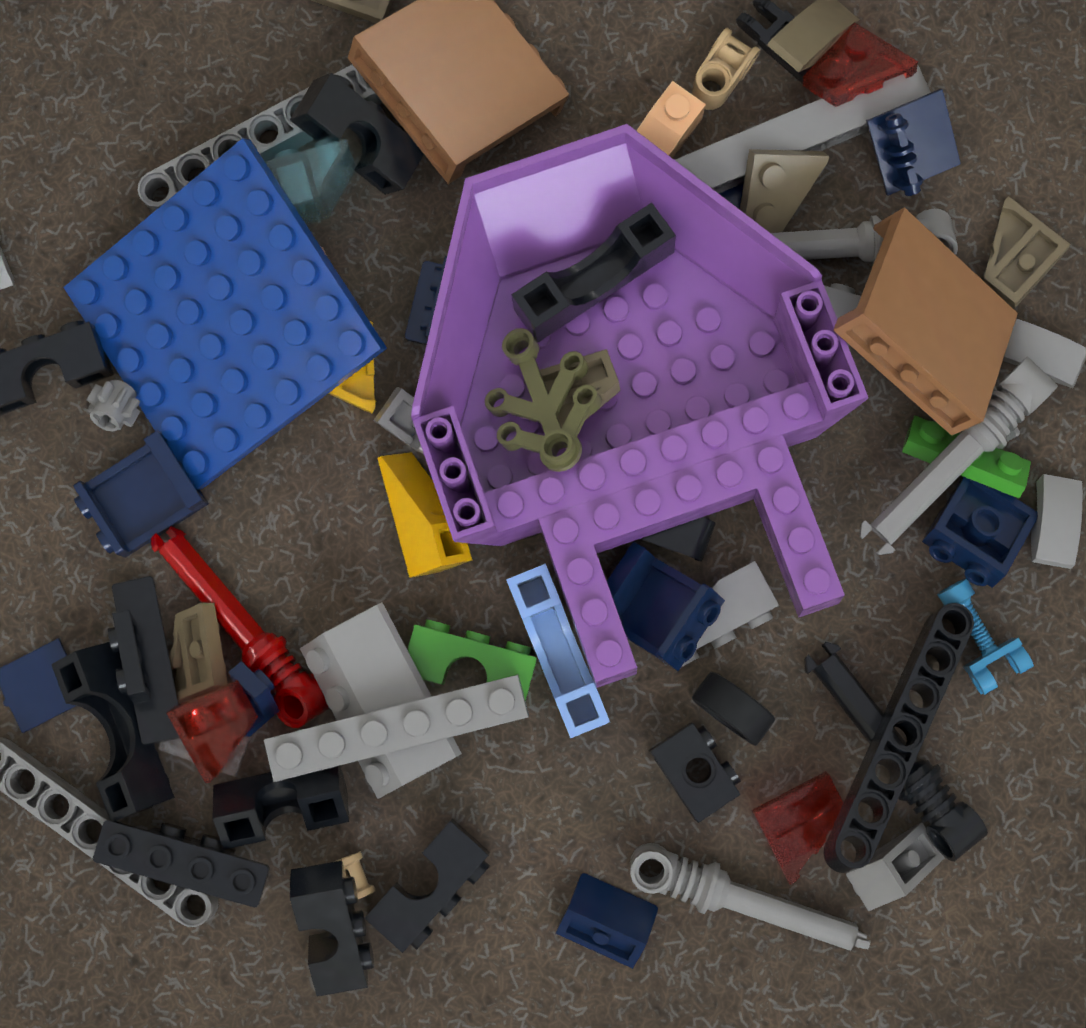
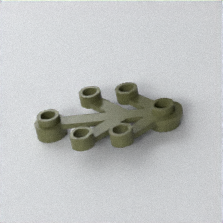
M514 329L505 336L502 342V350L514 365H519L533 402L511 396L502 388H495L486 395L485 406L496 417L512 414L541 423L545 435L542 436L523 431L517 423L506 422L499 427L497 439L508 451L524 448L540 453V459L548 469L556 472L566 471L572 468L581 457L582 444L577 436L587 415L596 412L600 408L602 398L592 385L578 387L573 394V402L575 404L561 427L557 416L574 381L582 379L587 374L588 363L582 354L577 351L566 353L560 360L561 369L548 393L536 362L539 353L537 340L527 329ZM528 347L524 352L520 353L522 349ZM580 362L577 368L569 370L571 364ZM593 395L590 402L582 404V400L586 396ZM504 398L500 406L494 407L497 400ZM516 432V436L512 440L506 441L510 433ZM567 448L563 454L557 456L560 449Z

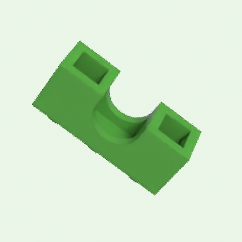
M426 619L424 627L414 625L408 652L423 680L444 685L448 670L455 661L462 658H474L484 666L487 682L519 674L526 701L537 662V657L530 656L531 647L507 641L505 649L489 645L490 636L468 630L466 631L465 638L449 634L450 625Z

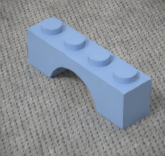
M546 563L506 579L570 738L609 723L610 720L578 647Z

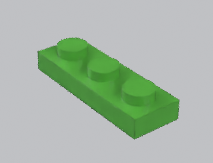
M914 416L908 428L902 452L931 463L960 433L951 436L937 422ZM996 448L991 452H983L961 476L1019 499L1027 485L1031 461L1023 459L1015 453Z

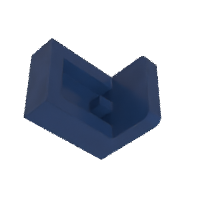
M241 661L228 672L238 693L221 707V711L245 737H250L280 710L271 694L275 687L270 679L260 669L252 672Z

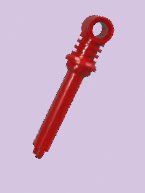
M171 526L166 531L171 539L165 543L155 533L151 538L152 550L154 552L159 550L162 557L201 603L215 604L218 623L242 650L241 661L252 672L260 669L273 683L275 688L271 691V694L276 693L274 700L280 710L277 713L280 721L291 728H300L328 710L329 707L313 673L308 674L307 671L300 673L303 668L301 664L297 663L294 665L296 658L293 655L287 657L289 650L286 648V638L284 636L277 637L274 633L262 630L184 538L186 534Z

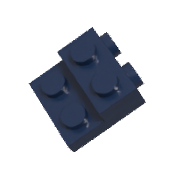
M962 476L946 505L937 514L922 542L930 547L929 553L934 559L943 563L952 561L964 569V575L971 583L977 586L988 585L993 588L1007 575L1038 518V512L1011 495Z

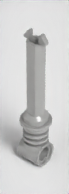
M928 209L919 213L916 218L956 255L958 245L950 215L941 209ZM876 215L870 216V221H863L857 228L771 233L805 260L859 257L863 262H871L872 267L883 241V238L873 229L875 224L882 221Z
M1027 356L997 386V390H993L984 421L963 430L871 524L866 520L861 523L860 538L863 539L872 530L885 542L876 553L878 555L892 554L895 549L891 545L983 452H991L996 448L1003 449L1007 445V437L1010 435V430L1014 431L1018 426L1017 423H1022L1025 420V416H1029L1055 391L1058 385Z
M655 843L639 846L631 856L630 874L632 882L639 890L644 893H660L663 895L670 891V897L675 899L680 894V900L686 902L690 898V904L695 905L699 913L705 914L707 910L715 912L724 907L850 951L853 946L868 949L871 943L870 940L866 939L867 934L858 931L856 923L731 881L727 871L720 869V863L713 862L709 865L702 863L699 868L698 861L692 860L688 864V858L682 857L678 861L677 854L668 852L664 847ZM656 859L661 862L663 869L657 876L648 877L639 870L641 864L645 860Z

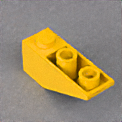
M413 453L378 457L409 578L442 572L471 561L472 557L468 543L453 541L434 482Z

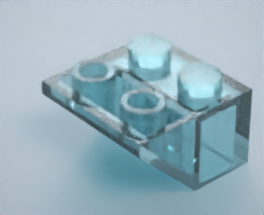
M326 138L315 143L314 148L300 152L297 149L283 150L274 155L275 159L265 161L306 225L330 218L356 173L354 171L356 163L347 139L332 141Z

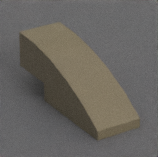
M817 0L781 29L767 46L797 72H801L820 63L830 49L839 46L860 19L838 0Z

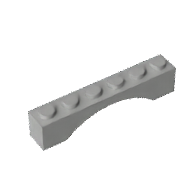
M518 674L264 739L273 782L528 718L529 713Z

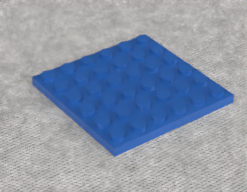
M245 138L238 141L63 287L85 322H90L95 326L104 352L122 380L135 390L137 394L136 399L140 401L139 406L154 430L160 431L167 440L166 443L177 460L182 463L184 470L188 473L187 476L196 490H201L387 349L252 141Z

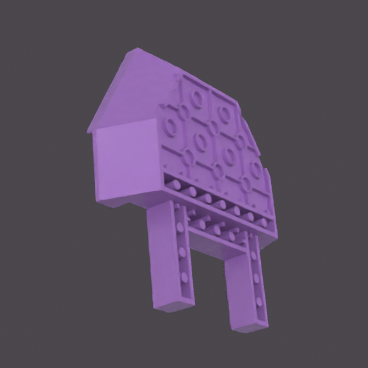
M628 124L465 178L411 411V418L454 542L504 546L542 533L596 688L637 674L635 659L597 553L754 499L798 618L840 603L845 594L788 447L818 437L868 399L847 342L833 331L837 317L822 282L823 275L819 270ZM652 202L676 235L675 252L538 342L539 353L536 362L540 370L560 364L561 358L571 351H577L582 356H586L607 349L619 380L621 391L585 420L577 436L582 444V454L579 461L572 468L561 472L552 471L542 463L540 453L524 448L515 451L506 450L497 439L499 427L506 422L517 423L523 431L542 436L545 435L541 423L512 414L496 417L485 406L486 395L495 388H502L511 396L533 402L519 365H514L502 350V342L509 332L518 328L527 329L514 311L511 294L546 271L558 272L580 262L600 247L619 223ZM528 347L522 349L520 353L524 352ZM504 398L497 400L494 407L500 406ZM516 432L510 433L506 441L512 440L516 436ZM567 448L560 449L557 456L563 454Z

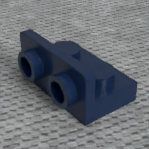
M447 256L444 257L443 264L424 261L422 264L405 332L407 341L427 345Z

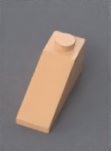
M672 81L646 115L637 132L673 158L702 120L706 104Z

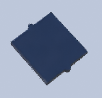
M59 638L0 668V688L5 697L3 704L6 707H10L22 733L76 707V705L65 703L51 665L67 656Z

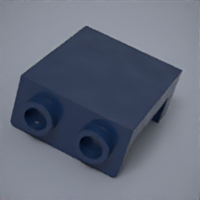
M158 430L144 438L146 445L90 481L86 483L79 481L73 485L79 495L74 498L77 507L87 519L93 517L100 528L96 536L109 554L115 552L117 555L126 558L151 542V538L155 533L159 536L162 535L169 527L176 526L209 504L201 490H196L187 476L188 473L184 470L182 463L177 460L166 443L167 440Z
M635 542L631 544L607 580L627 640L677 671L680 670L684 662H687L694 655L697 642L707 627L717 620L721 606L725 602L710 586L704 583L701 585L658 560L647 549Z

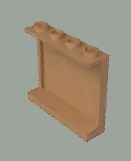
M416 0L355 35L348 55L349 61L447 184L461 177L466 164L547 113L551 112L556 117L561 112L570 95L560 77L550 71L541 60L538 50L524 39L516 29L512 18L507 13H504L494 0Z
M904 207L874 225L873 229L883 238L879 252L857 308L839 317L833 331L952 436L984 421L1018 313Z

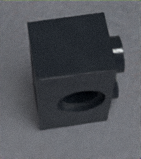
M688 723L648 751L694 820L699 823L741 795L735 787L741 780L727 760L722 764L719 763L711 751L717 747V744L704 725L697 729L693 723ZM694 758H703L709 768L706 778L699 782L691 781L686 774L687 764Z

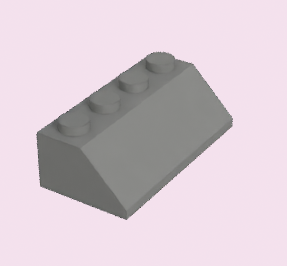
M383 602L322 633L300 648L309 670L313 673L326 699V703L337 721L432 697ZM449 737L359 760L358 762L367 782L372 787L377 799L462 753L454 738Z

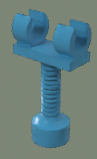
M964 578L940 591L937 595L944 606L949 603L964 605L973 616L974 626L971 636H973L972 638L975 640V643H978L977 646L982 656L963 667L969 674L978 692L986 695L998 688L993 675L986 667L988 664L1005 655L1016 674H1022L1034 667V664L1019 638H1011L999 646L994 644V641H991L992 637H990L988 630H985L984 623L979 619L980 617L977 615L978 613L975 611V608H972L971 597L975 592L969 581Z

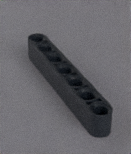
M949 603L929 616L924 623L825 843L823 851L824 860L836 872L849 873L860 869L873 858L974 626L973 616L964 605ZM942 618L952 622L955 634H951L944 629ZM926 654H930L937 659L939 663L938 671L928 666ZM910 690L920 694L923 700L922 708L916 707L911 702L909 697ZM893 727H898L905 733L907 739L905 746L895 741L892 733ZM877 764L887 768L890 774L888 784L881 782L876 776L875 769ZM860 802L868 804L872 809L873 819L871 823L864 821L859 815L858 806ZM843 840L849 841L856 850V857L853 862L846 860L841 853L840 847Z

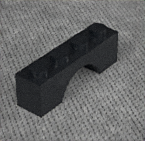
M651 202L619 223L608 239L580 262L558 272L546 271L511 294L514 311L537 342H540L675 252L676 235Z
M110 642L74 651L52 663L51 665L65 703L88 710L100 721L107 733L110 744V761L107 770L96 782L109 819L118 821L175 798L155 744L145 746L141 742L134 703L127 693H120L116 669L122 667L120 653L112 652Z

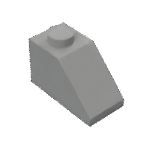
M921 822L877 849L867 865L847 873L846 876L867 910L871 911L906 896L944 859V856L932 844L927 835L926 827Z

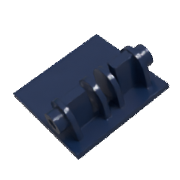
M941 88L866 120L887 196L900 190H904L906 196L918 194L921 191L920 185L923 183V180L961 164L943 89Z

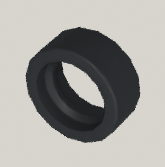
M710 672L692 696L693 701L709 715L755 746L758 745L775 721V717L759 702L715 672Z

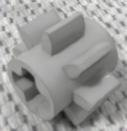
M119 380L106 381L103 387L95 384L86 399L91 403L87 410L91 412L90 418L93 423L106 431L112 432L121 430L124 424L132 427L141 412L137 409L140 401L136 399L137 394L135 390L127 383Z

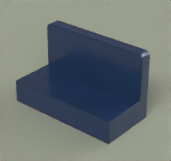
M582 873L555 934L633 969L647 945L658 907L597 878Z

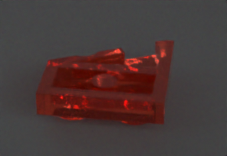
M854 22L803 76V87L834 107L853 100L859 94H869L883 88L884 81L904 74L905 78L913 76L917 72L918 61Z
M238 680L178 704L166 713L205 784L211 782L220 774L258 718Z
M826 771L751 810L790 885L799 879L800 875L798 873L813 853L816 855L826 842L827 834L832 830L843 805V801L830 775Z

